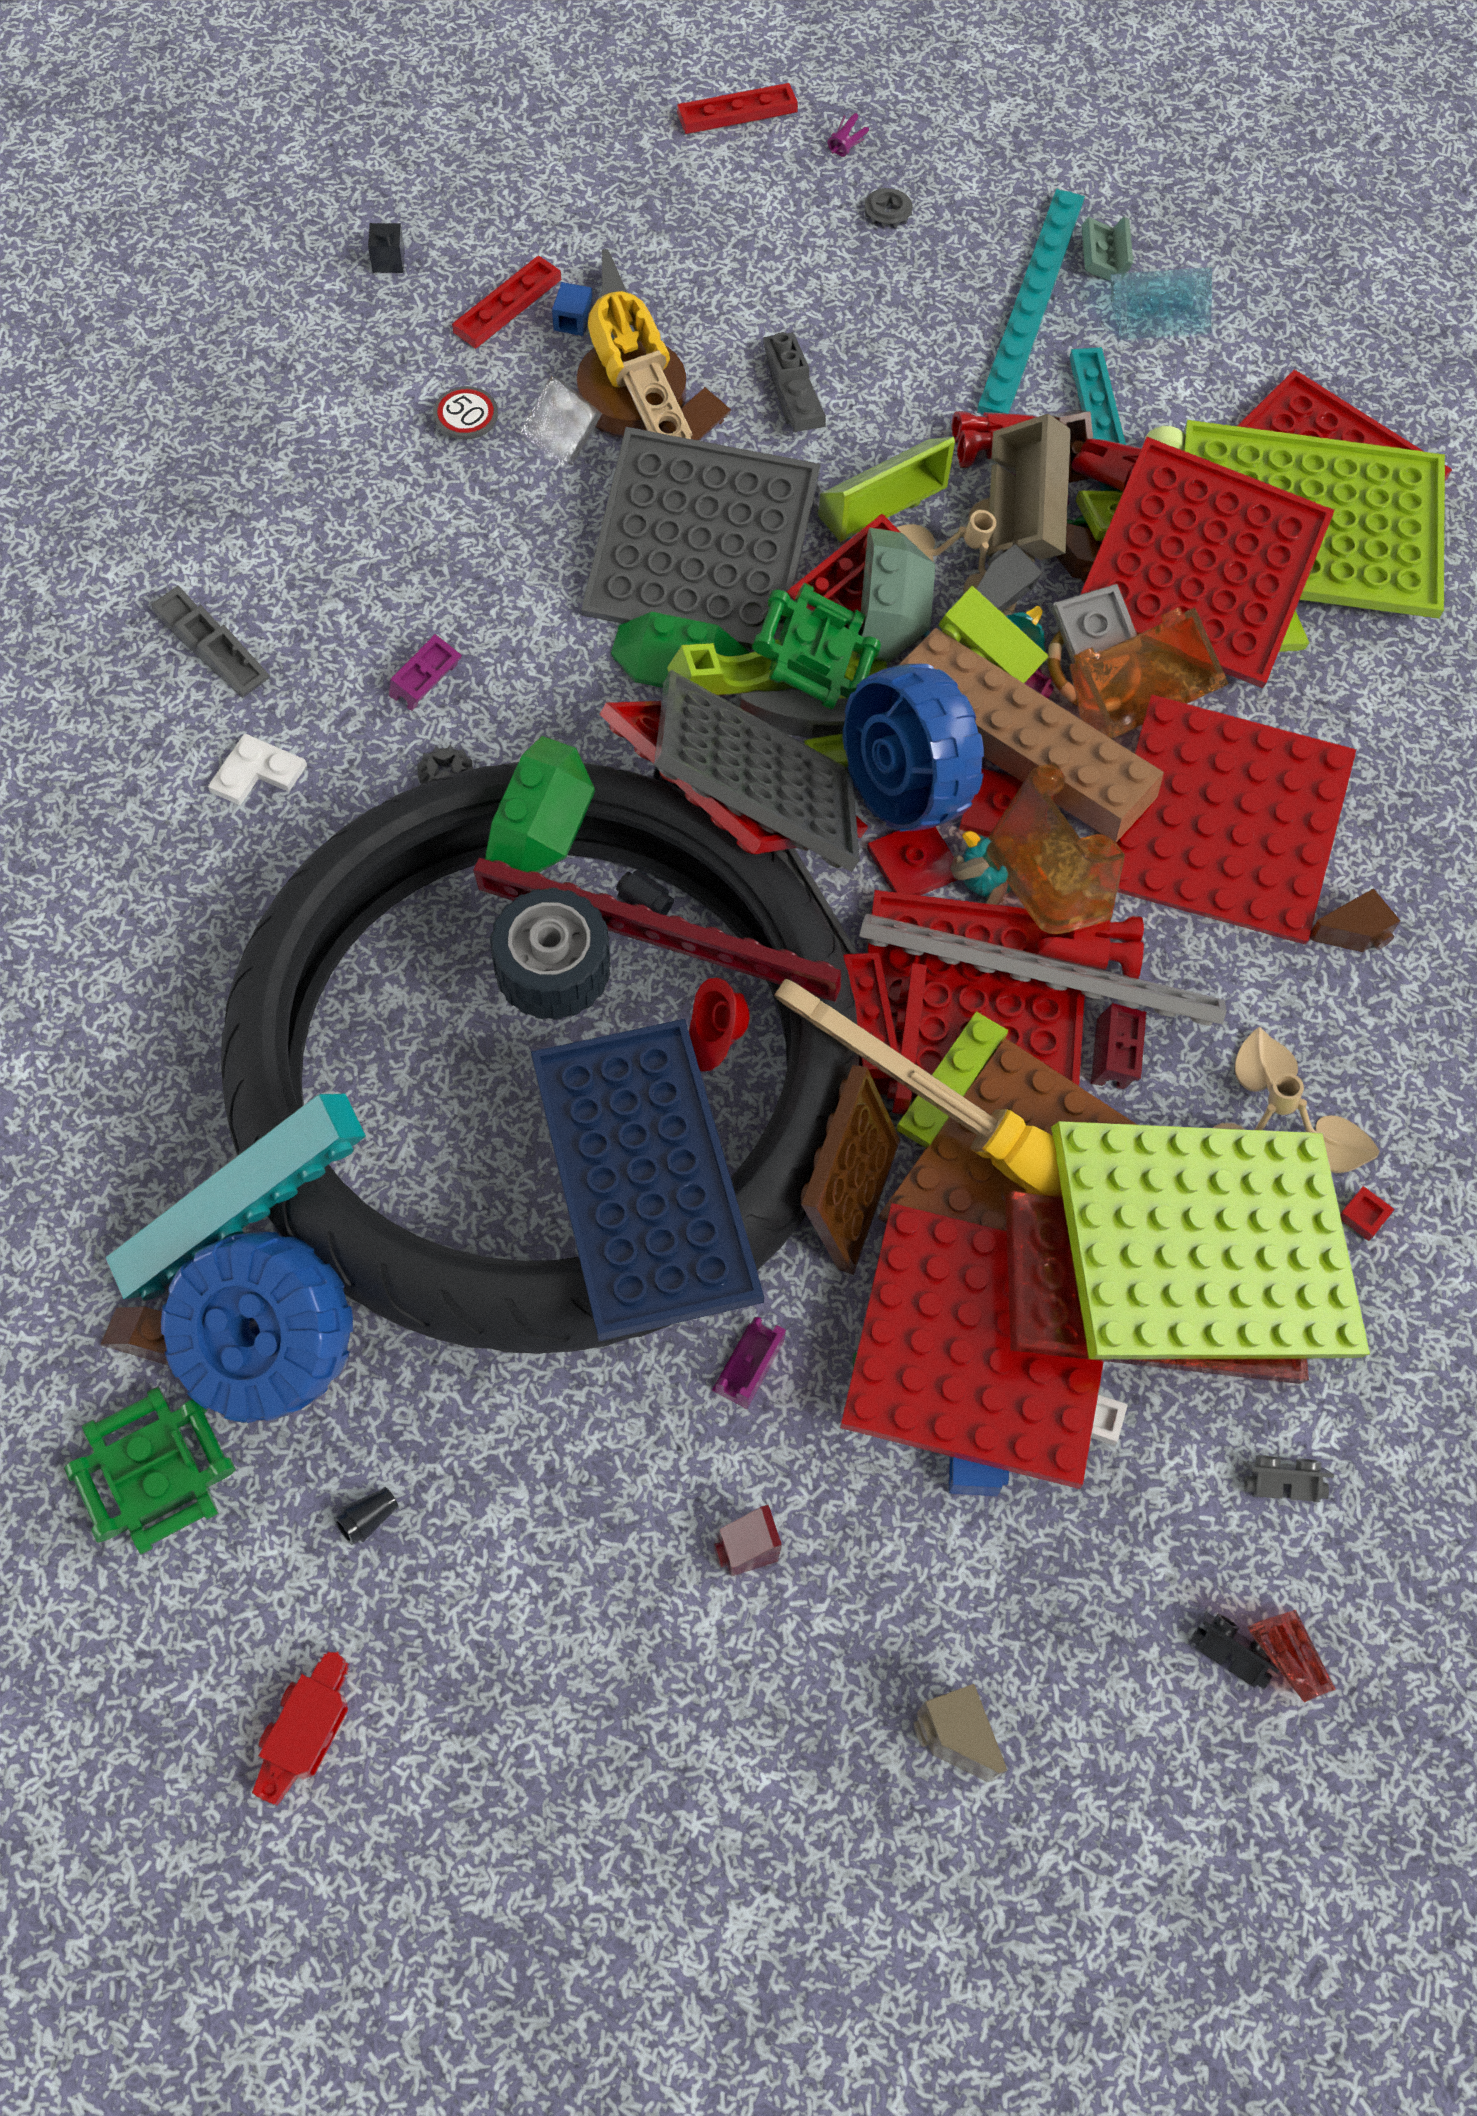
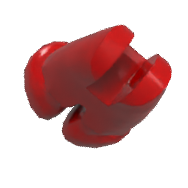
M966 411L954 412L951 431L955 443H958L957 457L960 468L970 467L974 463L977 453L985 450L989 460L992 459L994 431L1036 418L1037 416L984 412L983 416H975Z
M1089 438L1082 445L1081 452L1074 458L1072 469L1124 492L1142 448Z
M1063 915L1040 919L1039 934L1045 938L1039 942V955L1106 970L1108 961L1112 960L1121 964L1124 976L1139 979L1144 954V942H1141L1144 934V922L1141 916L1132 915L1122 922H1110L1109 915ZM1110 939L1119 940L1122 943L1110 942Z

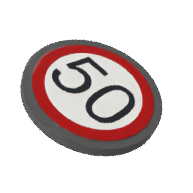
M470 386L456 387L446 391L437 399L433 409L434 421L444 434L452 438L463 440L475 439L485 435L495 426L498 419V407L494 398L482 389Z

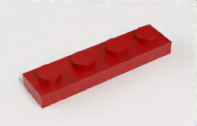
M790 83L677 104V115L685 134L798 112V101Z
M538 255L452 323L453 333L475 349L478 348L562 280L561 270Z
M880 953L843 954L855 1000L858 1026L899 1053ZM859 1056L860 1066L868 1068L872 1079L892 1078Z
M912 963L909 977L902 976L899 998L906 999L905 1010L898 1009L895 1031L902 1032L901 1043L897 1042L899 1054L914 1064L916 1062L927 965ZM889 1078L887 1098L894 1099L892 1113L905 1115L909 1109L912 1091L895 1079Z

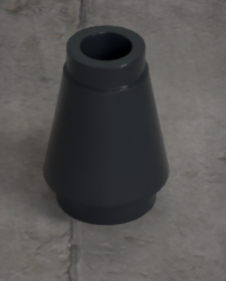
M384 1487L380 1491H376L341 1507V1513L334 1517V1521L344 1538L353 1545L359 1540L364 1542L399 1505L390 1490Z

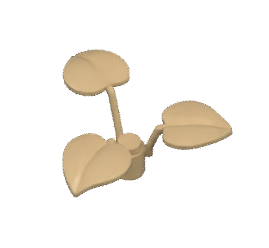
M990 497L981 500L971 508L967 526H961L957 533L936 549H934V536L925 527L907 524L899 526L897 529L933 562V556L940 555L961 537H964L966 544L970 548H980L978 566L980 574H972L967 578L963 589L965 594L971 586L977 588L986 573L985 561L989 547L988 542L996 527V519L989 512ZM1016 603L1013 604L1007 610L1013 612L1016 607Z
M1261 1027L1255 1029L1247 1037L1236 1057L1234 1067L1236 1078L1249 1091L1257 1092L1267 1088L1270 1092L1268 1096L1269 1105L1255 1130H1263L1274 1112L1279 1115H1287L1299 1109L1305 1131L1323 1133L1331 1172H1349L1377 1158L1380 1151L1374 1141L1361 1128L1345 1118L1332 1115L1323 1116L1317 1121L1315 1131L1312 1128L1307 1113V1101L1301 1099L1304 1085L1297 1076L1298 1064L1294 1055L1285 1046L1271 1038ZM1221 1123L1213 1127L1245 1130L1240 1125L1234 1123Z

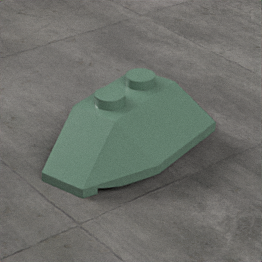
M869 528L861 612L865 614V618L859 629V635L877 638L881 642V649L879 655L874 660L890 662L930 629L936 564L903 533Z

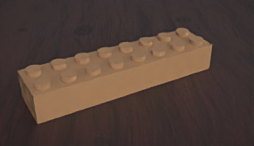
M935 628L899 664H929L934 669H940L952 677L962 695L967 696L973 707L978 733L982 735L984 757L1116 843L1158 797L1164 774L1163 771L939 629Z

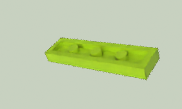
M976 1011L932 1076L964 1097L1006 1038L1008 1030ZM917 1096L898 1123L897 1131L927 1148L932 1144L949 1116L920 1096Z

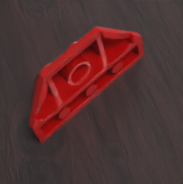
M883 513L880 514L786 592L795 601L803 583L814 587V592L853 612L855 609L861 612L868 529L900 531ZM808 604L806 606V608L812 611L815 609L814 607Z

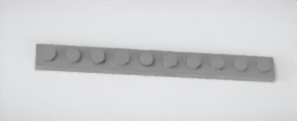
M867 913L862 922L859 937L867 938V942L875 946L886 947L888 944L902 947L904 952L912 955H923L924 952L938 955V959L946 963L958 964L960 961L974 964L975 969L987 973H994L995 970L1010 973V977L1019 981L1028 982L1031 981V978L1045 981L1048 987L1057 990H1067V987L1082 990L1081 993L1094 999H1102L1103 996L1118 999V1003L1131 1008H1138L1140 1005L1152 1007L1156 1013L1164 1016L1174 1017L1177 1013L1189 1016L1193 1022L1201 1025L1210 1026L1213 1022L1223 1025L1227 1012L1224 999L1130 978L1108 971L1064 962Z

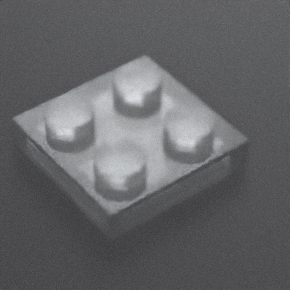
M551 375L520 432L562 468L569 469L573 466L602 413L562 379Z

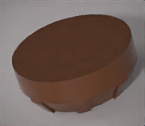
M641 341L637 342V350L624 354L621 348H618L621 353L620 358L622 362L646 355V350ZM666 346L670 361L663 372L680 408H682L686 402L685 368L677 354ZM595 347L592 348L584 356L577 370L578 401L587 420L602 433L606 432L618 438H623L626 427L647 431L627 386H612L606 372V367L602 365ZM649 393L645 397L651 405H660L663 402V398L658 393ZM662 421L659 424V428L661 431L663 428V424L667 421Z

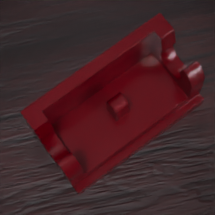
M1111 1003L1097 1018L1091 1084L1103 1086L1107 1081L1115 1080L1117 1081L1116 1088L1125 1089L1134 1080L1139 1081L1141 1079L1147 1012Z

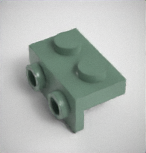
M1088 217L1081 225L1085 270L1094 276H1099L1109 281H1117L1124 273L1129 271L1134 260L1130 221L1128 218L1122 217L1114 227H1110Z

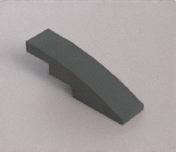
M179 585L151 604L154 613L240 696L245 697L270 678L265 669L225 625L220 626L202 605L197 606Z

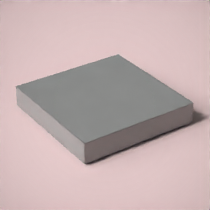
M1117 584L1055 602L1051 607L1074 669L1139 650L1141 646Z

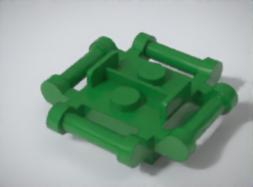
M803 583L795 602L790 600V596L785 591L773 590L768 599L769 610L761 633L755 636L752 645L753 650L771 660L769 670H771L770 680L776 683L782 681L822 701V706L832 710L840 695L848 699L850 694L856 691V685L869 676L873 660L879 655L881 642L875 637H863L858 634L865 618L864 613L857 609L853 612L814 592V587ZM808 604L814 607L815 609L812 611L806 608V606ZM782 614L787 618L778 643H775L773 637ZM852 651L860 654V659L854 678L850 681L844 678Z
M159 1386L147 1391V1397L98 1422H95L93 1419L83 1424L82 1429L94 1453L87 1457L75 1459L64 1467L68 1480L75 1482L94 1527H92L91 1531L96 1542L107 1541L129 1529L131 1538L141 1555L152 1550V1544L205 1517L208 1520L218 1515L219 1511L209 1492V1487L229 1477L236 1471L231 1458L225 1457L206 1418L205 1413L207 1410L192 1399L184 1403L178 1410L172 1412ZM153 1411L157 1412L159 1420L107 1446L104 1436ZM188 1423L191 1424L210 1464L208 1469L202 1472L180 1428ZM99 1469L102 1470L122 1513L114 1518L109 1517L90 1475ZM195 1498L197 1499V1502L145 1529L144 1525Z

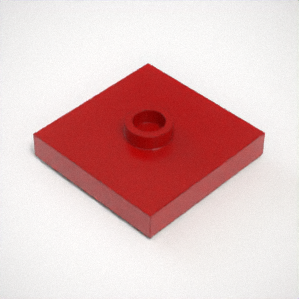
M981 768L983 779L979 793L975 794L971 801V807L963 814L959 830L972 831L978 835L1027 847L1041 794L1014 776Z
M936 827L919 831H896L869 842L867 845V850L892 892L923 895L957 881L950 869L954 856Z

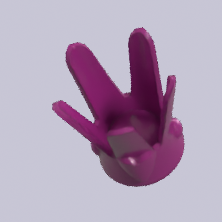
M854 113L841 128L846 117L844 115L836 133H832L828 139V147L832 154L836 153L841 157H845L846 154H849L850 148L864 140L860 139L868 133V127H863L852 136H849L851 129L858 119L857 113Z

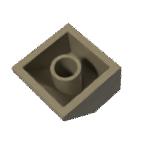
M975 1684L925 1701L918 1710V1720L913 1722L914 1729L921 1746L929 1745L933 1756L986 1782L996 1780L1007 1771Z

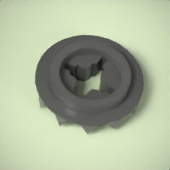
M882 188L875 190L865 200V216L871 217L872 224L881 222L883 228L887 224L897 228L899 223L906 224L908 217L912 216L913 205L910 198L897 189ZM891 203V211H884L886 206Z
M451 744L448 748L442 749L435 746L434 750L429 754L423 753L421 762L417 764L420 784L473 769L472 760L469 759L464 750H456ZM451 764L452 772L443 771L441 774L439 773L438 765L446 767Z

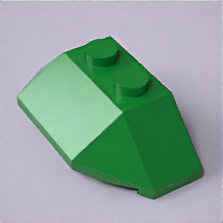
M651 611L619 625L611 655L636 683L663 688L664 680L669 673L667 667L681 645L713 643L716 653L722 656H741L750 652L719 625Z
M541 736L522 754L492 821L485 860L492 862L499 860L514 869L539 873L567 857L595 793V788L575 747Z

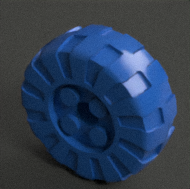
M924 663L893 666L864 678L856 685V691L850 694L846 704L843 744L844 750H846L850 776L853 779L854 786L857 787L864 799L866 807L875 817L883 820L886 826L898 831L930 829L964 814L971 807V801L975 794L979 793L983 779L981 768L982 758L984 757L982 735L978 733L975 722L976 715L967 696L962 695L957 683L947 673L940 669H934L933 666Z
M251 1232L236 1234L214 1242L198 1251L194 1259L183 1264L169 1285L168 1291L170 1294L167 1303L162 1307L161 1334L165 1337L167 1351L164 1352L174 1376L179 1377L180 1381L187 1388V1394L205 1410L210 1408L223 1414V1419L251 1423L257 1420H276L293 1414L323 1395L328 1390L330 1382L341 1374L348 1360L350 1351L347 1348L350 1333L353 1332L352 1307L348 1306L343 1291L345 1286L331 1265L325 1264L314 1254L312 1247L296 1237H280L277 1232Z

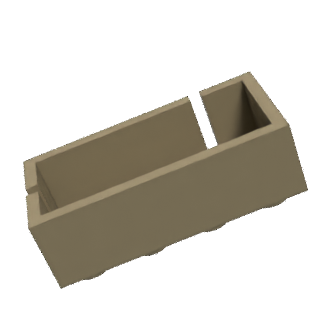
M1045 414L993 432L992 460L998 464L991 465L989 512L996 519V527L988 542L987 555L990 557L1000 549L1004 552L1007 551L1014 544L1032 562H1035V557L1043 560L1065 554L1070 428L1050 414Z

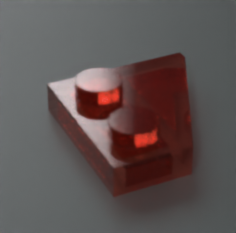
M1296 1610L1270 1617L1248 1626L1251 1635L1304 1703L1336 1690Z

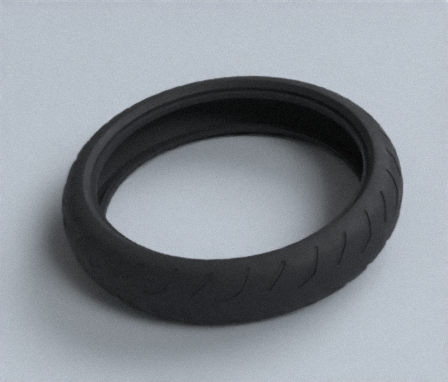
M519 762L498 766H484L441 777L402 792L386 800L381 805L373 807L344 826L327 842L321 845L296 870L276 895L259 920L244 949L226 1004L225 1024L221 1043V1074L225 1110L237 1156L304 1106L302 1089L303 1055L309 1025L319 997L332 972L348 949L371 924L391 907L415 891L444 876L475 866L479 858L485 859L492 821ZM583 763L595 788V793L568 855L615 862L649 873L678 887L701 902L719 917L738 938H750L765 947L775 950H789L798 957L814 962L825 961L831 964L836 969L841 970V989L836 1002L821 997L817 998L858 1025L849 973L829 923L811 893L804 888L793 873V870L774 851L760 854H750L739 847L737 839L729 831L716 826L711 821V815L702 807L688 801L685 797V792L678 787L635 772ZM767 981L781 1018L786 1044L787 1072L783 1089L771 1120L754 1149L730 1177L757 1271L784 1245L807 1215L801 1205L802 1189L807 1182H810L814 1172V1157L817 1149L823 1147L826 1139L828 1118L837 1109L840 1100V1085L844 1079H848L852 1065L859 1066L858 1054L776 999L774 995L781 985ZM330 1165L325 1167L326 1172L321 1177L305 1182L296 1188L298 1193L294 1197L284 1202L276 1203L269 1209L270 1214L268 1217L283 1237H296L304 1241L314 1249L316 1256L325 1264L331 1265L345 1286L343 1291L346 1296L391 1322L437 1340L469 1348L494 1349L506 1353L542 1354L573 1352L609 1346L625 1339L642 1337L671 1326L667 1325L599 1341L579 1257L529 1261L490 1258L454 1250L426 1240L391 1222L367 1205L338 1177Z

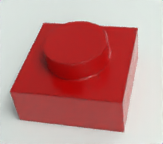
M1362 1186L1341 1212L1340 1216L1341 1221L1370 1241L1395 1209Z

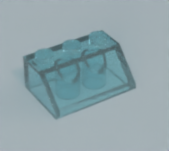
M1212 267L1111 274V305L1120 339L1211 333Z

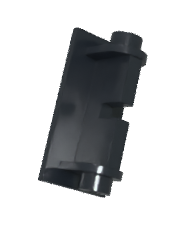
M1205 1612L1203 1625L1207 1627L1206 1630L1198 1626L1190 1641L1196 1644L1195 1649L1219 1665H1222L1228 1654L1231 1653L1236 1658L1229 1667V1671L1253 1688L1258 1685L1265 1689L1272 1678V1674L1267 1672V1670L1271 1669L1277 1674L1280 1670L1279 1659L1274 1657L1276 1651L1258 1638L1250 1641L1239 1634V1627L1226 1616L1218 1613L1214 1617Z

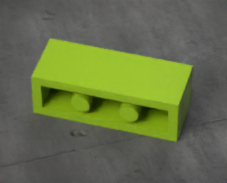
M973 586L953 605L938 624L942 632L1022 683H1025L1049 657Z

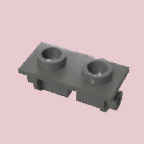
M1256 1455V1462L1243 1461V1465L1252 1471V1476L1245 1477L1244 1490L1245 1492L1252 1493L1253 1497L1283 1499L1284 1484H1290L1289 1499L1320 1502L1321 1499H1328L1329 1484L1323 1482V1477L1334 1478V1474L1321 1467L1320 1461L1299 1458L1296 1459V1465L1281 1464V1458L1267 1455Z

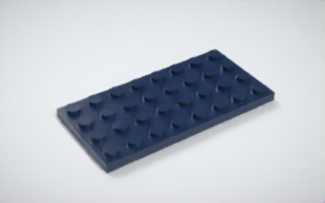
M680 1019L531 1051L532 1062L598 1340L612 1339L764 1303V1293L686 1020Z

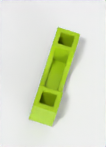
M713 643L681 645L667 667L668 672L672 670L716 695L750 693L755 690L764 692L780 691L794 688L782 681L776 683L769 679L771 672L769 670L770 659L755 651L741 656H722L716 653Z

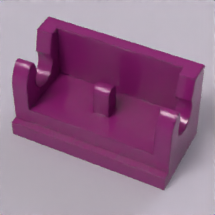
M434 634L390 679L389 696L396 701L403 697L408 703L407 708L413 711L418 706V702L449 670L452 671L457 666L462 655Z
M754 1317L752 1322L748 1324L712 1391L748 1409L784 1343L786 1329L775 1325L771 1330L762 1325L760 1317Z

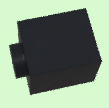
M370 223L368 249L372 273H403L405 248L401 223Z

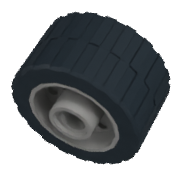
M558 888L536 889L514 898L513 902L507 904L501 910L502 912L499 917H496L493 924V932L490 935L495 978L497 979L500 992L505 995L507 1002L511 1006L514 1005L520 1012L535 1016L538 1019L549 1018L558 1020L563 1017H572L580 1014L582 1010L591 1007L598 997H601L610 977L608 928L606 922L602 919L601 912L585 897L577 895L576 892L559 890Z

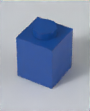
M561 282L552 308L554 331L584 336L588 325L589 313L593 307L591 287Z
M949 1456V1494L998 1496L1002 1485H1008L1009 1471Z

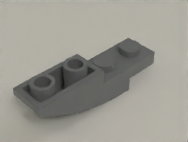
M781 332L773 336L763 337L770 374L786 424H791L794 432L826 427V415L809 379V366L794 332Z
M796 688L765 692L755 690L750 693H741L740 708L788 735L819 738L843 734L846 716L844 712L848 699L839 698L834 708L830 710L822 706V701L811 700L810 695Z

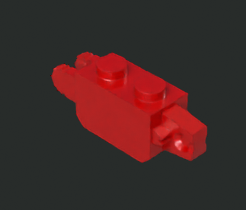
M328 1651L327 1654H323L324 1656L320 1658L321 1662L317 1663L310 1678L301 1674L297 1683L292 1681L289 1684L280 1702V1706L284 1708L276 1723L270 1722L259 1740L258 1746L262 1750L258 1757L263 1759V1763L252 1794L270 1804L278 1806L298 1777L304 1780L316 1774L349 1710L345 1697L339 1691L346 1680L345 1675H348L347 1671L350 1669L348 1668L349 1664L346 1663L343 1656L339 1655L338 1651Z

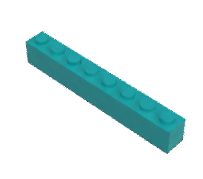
M318 1094L106 1256L105 1258L123 1299L141 1297L143 1301H147L162 1295L165 1292L164 1287L173 1280L181 1266L194 1259L198 1251L221 1239L244 1233L242 1229L245 1226L267 1217L270 1214L269 1209L276 1203L284 1202L294 1197L298 1193L296 1188L300 1185L321 1177L326 1172L325 1167L331 1162L344 1159L352 1154L354 1151L353 1146L364 1139L366 1135L347 1095Z

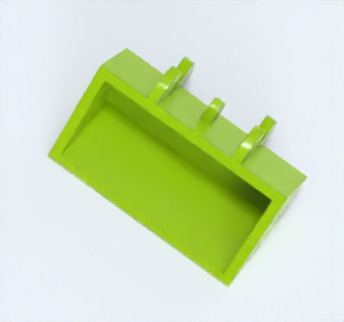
M954 437L928 439L820 493L818 516L841 542L860 532L882 513L888 518L908 507L910 509L917 507L922 500L947 488L955 445Z

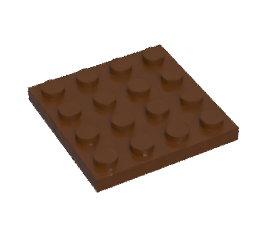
M852 1065L848 1079H844L840 1085V1100L837 1109L828 1118L826 1139L823 1147L817 1149L814 1157V1172L810 1182L804 1185L801 1192V1205L837 1269L852 1275L855 1273L900 1144L899 1136L868 1068Z

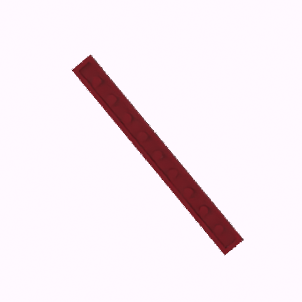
M479 858L473 869L478 889L489 894L514 901V898L521 894L524 895L536 889L558 888L564 891L570 890L576 892L581 897H585L591 901L595 908H598L610 932L779 985L785 979H788L814 996L836 1002L841 989V970L836 969L825 961L814 962L798 957L789 950H775L765 947L750 938H736L724 934V932L715 927L704 928L688 923L687 920L676 915L666 916L653 912L641 904L630 905L617 901L614 897L605 893L595 894L588 892L570 882L559 883L545 878L538 872H524L511 868L508 864L499 860L492 862Z

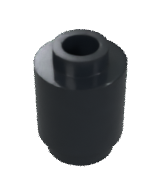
M639 869L633 873H625L616 886L618 901L630 905L641 904L653 912L667 916L674 904V898L669 896V890Z

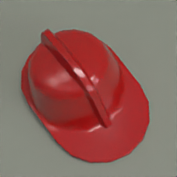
M718 977L708 978L700 985L695 994L689 1034L701 1072L711 1071L721 1064L728 1053L730 1045L745 1034L750 1020L749 1008L744 995L733 992L730 985Z

